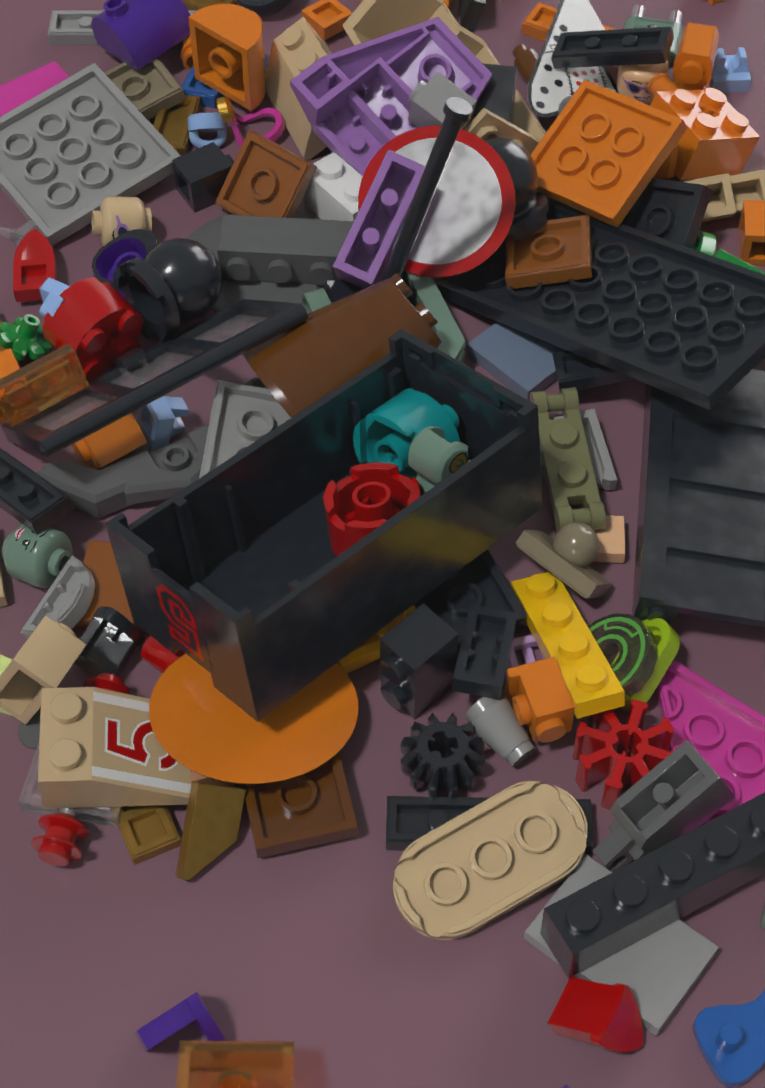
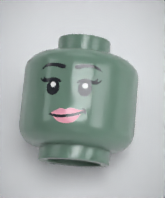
M21 524L7 535L2 546V557L6 571L13 578L40 588H50L73 555L71 541L64 532L51 527H47L36 535L25 525Z

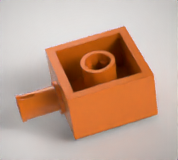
M666 73L655 75L647 86V91L654 97L650 106L682 118L687 127L677 142L679 150L675 175L680 180H688L729 173V176L741 174L760 138L749 125L748 119L730 105L724 93L715 88H706L704 90L678 89Z

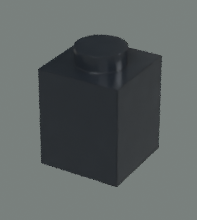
M214 142L172 159L176 190L194 213L216 204L215 201L234 163L233 158L229 154L224 155Z

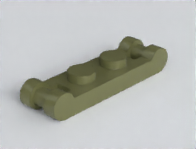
M576 387L561 389L559 394L546 395L545 391L530 392V401L538 405L540 456L557 532L564 525L572 522H582L593 530L605 529V508L598 492L579 410V398ZM548 412H563V419L550 420ZM571 505H584V508L571 509Z

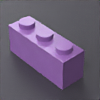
M391 150L387 151L333 265L337 278L361 289L381 281L425 169L424 165Z

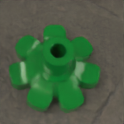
M26 314L23 318H15L13 324L8 322L0 324V345L3 348H12L14 357L17 360L23 361L26 353L31 359L39 360L44 357V354H48L51 349V345L43 338L44 334L42 327L39 326V318L32 314Z

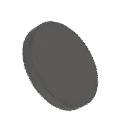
M41 713L34 714L26 725L21 722L18 727L19 740L26 748L39 749Z

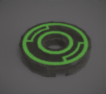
M613 613L597 619L588 628L606 659L619 652L618 658L611 665V668L623 687L625 695L627 694L629 697H632L642 689L651 677L658 658V649L654 644L653 633L641 620L630 614Z

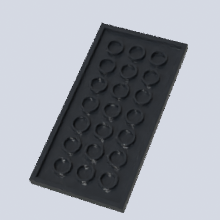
M547 198L551 208V213L546 214L547 221L588 215L559 201ZM590 215L592 278L568 279L569 281L545 285L539 282L538 286L513 289V286H508L507 288L505 280V238L500 247L482 264L461 274L442 277L436 282L443 299L708 410H711L765 358V274L621 223L616 228Z

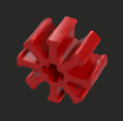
M635 699L631 701L626 724L621 725L612 709L594 714L592 728L588 727L585 722L579 723L573 750V759L579 760L575 782L582 792H586L589 786L605 780L601 800L602 808L611 810L615 800L621 796L623 786L628 785L631 788L674 751H669L674 734V727L669 719L663 718L660 724L643 731L648 704Z

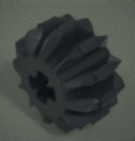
M433 712L428 717V726L414 721L413 726H411V736L404 737L401 742V753L404 755L401 758V771L404 775H411L410 785L414 791L428 786V796L436 797L439 790H446L447 795L452 798L457 796L458 786L469 791L472 790L475 786V776L481 775L485 767V760L482 757L485 744L482 738L474 737L475 728L472 722L458 727L457 717L454 713L447 718L446 722H439V719Z

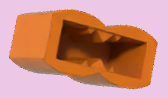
M689 22L684 27L673 66L674 77L672 82L678 89L704 90L710 88L714 72L713 66L719 45V32L716 26Z

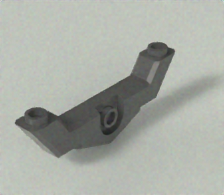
M259 377L252 378L245 384L267 389ZM209 424L188 432L187 437L152 452L142 451L99 470L75 460H65L63 462H49L37 474L68 495L75 509L97 518L104 517L132 504L167 499L199 479Z

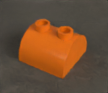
M215 4L197 10L188 17L195 79L227 96L246 109L254 110L263 101L266 94L264 66L266 55L263 50L262 31L264 24L262 19L254 11L234 4Z

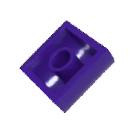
M107 0L103 5L105 11L94 17L91 21L92 31L97 44L136 70L141 69L190 35L188 19L190 13L182 0Z

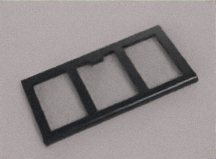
M243 299L145 351L141 348H134L114 358L116 366L0 426L9 442L49 457L308 320L307 311L300 303Z

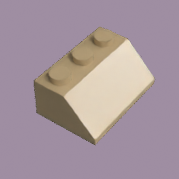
M302 17L273 40L265 72L266 93L275 109L282 114L285 126L303 158L309 161L327 146L314 133L290 86V81L318 59L332 54V52L309 22Z

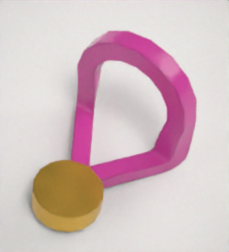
M227 96L217 99L219 113L225 123L230 122L240 148L244 138L238 124L249 123L267 116L275 118L274 127L267 134L263 135L273 142L281 136L285 129V120L280 111L275 108L259 109L242 117L233 110Z

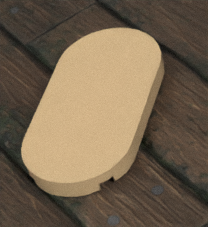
M524 781L504 789L418 838L404 850L394 873L393 895L399 913L407 924L420 934L438 940H453L475 932L568 877L578 866L586 849L588 825L581 806L570 793L555 785L553 787L548 784H541L539 781Z

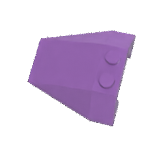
M439 17L321 57L290 81V86L314 133L332 152H335L363 176L371 159L386 143L404 132L418 128L408 120L411 102L408 99L420 81L424 80L427 83L438 71L477 101L490 81L492 73Z

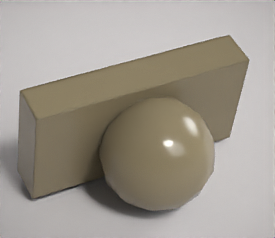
M572 522L564 525L556 533L554 539L542 530H524L516 541L519 549L585 599L604 597L613 585V583L588 566L596 559L600 546L597 534L590 526L582 522Z

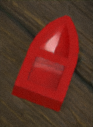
M32 229L24 236L14 254L13 293L16 302L42 300L39 288L49 277L57 280V265L53 248L48 239L36 229Z

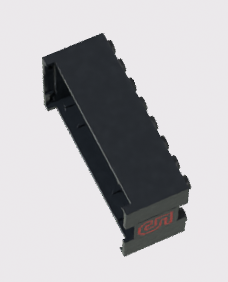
M399 330L388 338L389 354L130 525H128L127 518L123 513L118 514L105 523L133 622L171 653L175 654L180 649L211 673L213 685L218 691L259 722L543 508L538 405L405 330ZM408 388L425 393L440 405H448L453 408L460 421V425L457 428L460 442L468 446L469 462L343 553L336 556L332 552L323 495L331 480L337 484L340 480L351 475V467L360 465L353 442L355 426L370 412Z

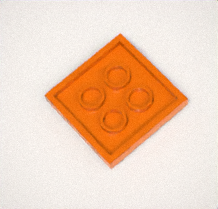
M584 79L531 153V157L537 166V192H541L552 199L618 228L686 131L685 122L682 118Z

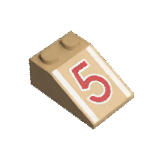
M96 687L41 689L38 786L43 809L188 804L191 789L190 769L173 759L155 737L149 718V698Z

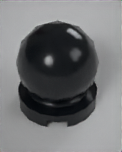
M497 137L484 140L500 155L510 172L515 190V212L507 236L512 234L514 242L521 240L544 227L548 223L546 214L551 213L547 196L541 192H536L538 188L536 163L529 152L512 139Z
M173 238L160 242L146 254L144 260L139 258L129 259L117 266L113 273L114 288L116 290L122 288L126 300L142 316L143 327L141 333L149 339L157 335L160 341L175 334L180 327V322L204 316L219 299L223 288L221 266L214 253L198 241L185 238Z

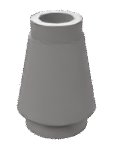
M482 697L466 712L465 717L469 722H472L475 728V735L482 738L489 747L503 759L507 760L512 767L521 764L535 751V746L530 742L524 727L519 724L514 709L507 697L501 700Z

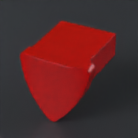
M571 977L547 1022L558 1036L591 1043L610 1051H634L640 1049L644 1042L641 1014L633 993L626 984L616 983L613 986Z

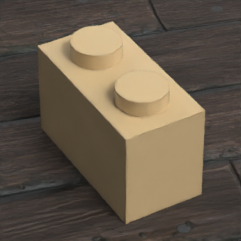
M44 616L0 675V707L26 725L41 707V689L57 688L87 644L79 640L68 626L54 622L47 616Z

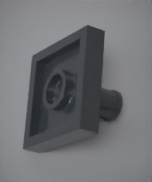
M652 178L621 224L693 249L712 190L702 184Z

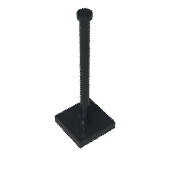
M450 97L445 102L443 107L445 118L381 281L391 278L396 273L400 277L402 275L462 123L467 122L472 114L473 108L471 104L462 98ZM326 280L323 287L331 303L363 290L344 280ZM409 296L407 299L415 307L411 296Z

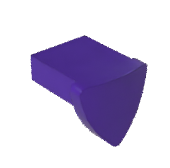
M198 992L134 1032L143 1049L147 1051L193 1021L213 1053L228 1045Z

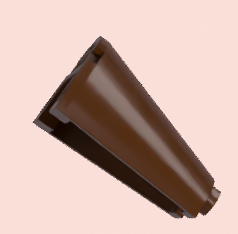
M396 273L391 278L308 313V320L243 353V356L266 388L292 418L389 354L388 338L399 330L403 329L435 348H438L442 341L432 330L438 323L422 302L416 307L409 302L407 298L413 292Z

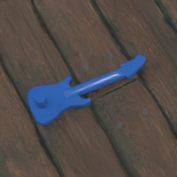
M765 990L756 1000L744 1005L708 1007L699 1012L694 1021L693 1033L698 1048L713 1075L727 1088L739 1087L745 1084L765 1065Z

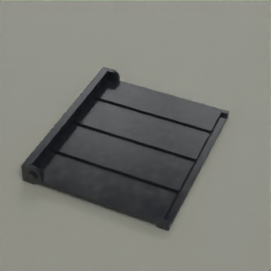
M753 369L711 410L646 384L632 620L636 623L646 619L650 621L661 618L668 624H671L679 613L765 628V371Z

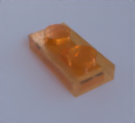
M66 344L0 379V410L5 421L11 427L89 386L76 351L69 344Z

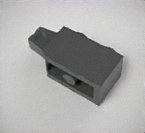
M686 740L615 800L610 812L616 819L608 826L612 832L593 852L606 869L614 872L627 865L633 859L637 860L700 827L732 800L735 795L690 742Z

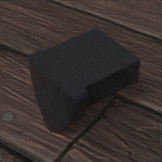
M107 606L98 607L91 623L80 638L87 645L74 662V665L94 677L102 673L118 677L136 647L141 648L146 638L132 622L116 609Z

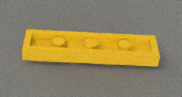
M551 572L534 574L530 577L511 581V588L527 614V625L545 659L555 657L575 706L574 714L576 718L625 706V691L562 581Z

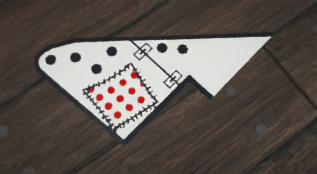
M560 0L528 82V104L532 111L539 116L550 117L558 115V108L562 100L573 95L584 79L619 93L606 66L558 69L553 67L551 57L562 32L605 30L589 0Z

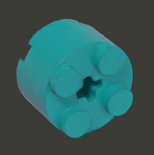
M412 388L405 389L370 412L355 426L353 442L356 456L360 464H363L365 461L368 463L394 464L398 466L399 474L410 479L416 478L418 472L408 465L410 444L414 437L426 427L436 426L444 430L445 440L450 443L460 442L457 428L460 425L459 417L453 408L448 405H440L425 393Z

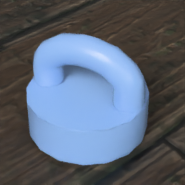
M198 113L187 117L190 142L195 147L200 148L212 142L221 147L226 142L227 123L223 121L220 113ZM217 132V137L213 140H202L199 138V133Z

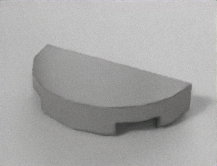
M72 555L20 633L28 639L44 616H47L54 622L62 623L70 629L74 628L86 614L94 597L95 581L91 570Z

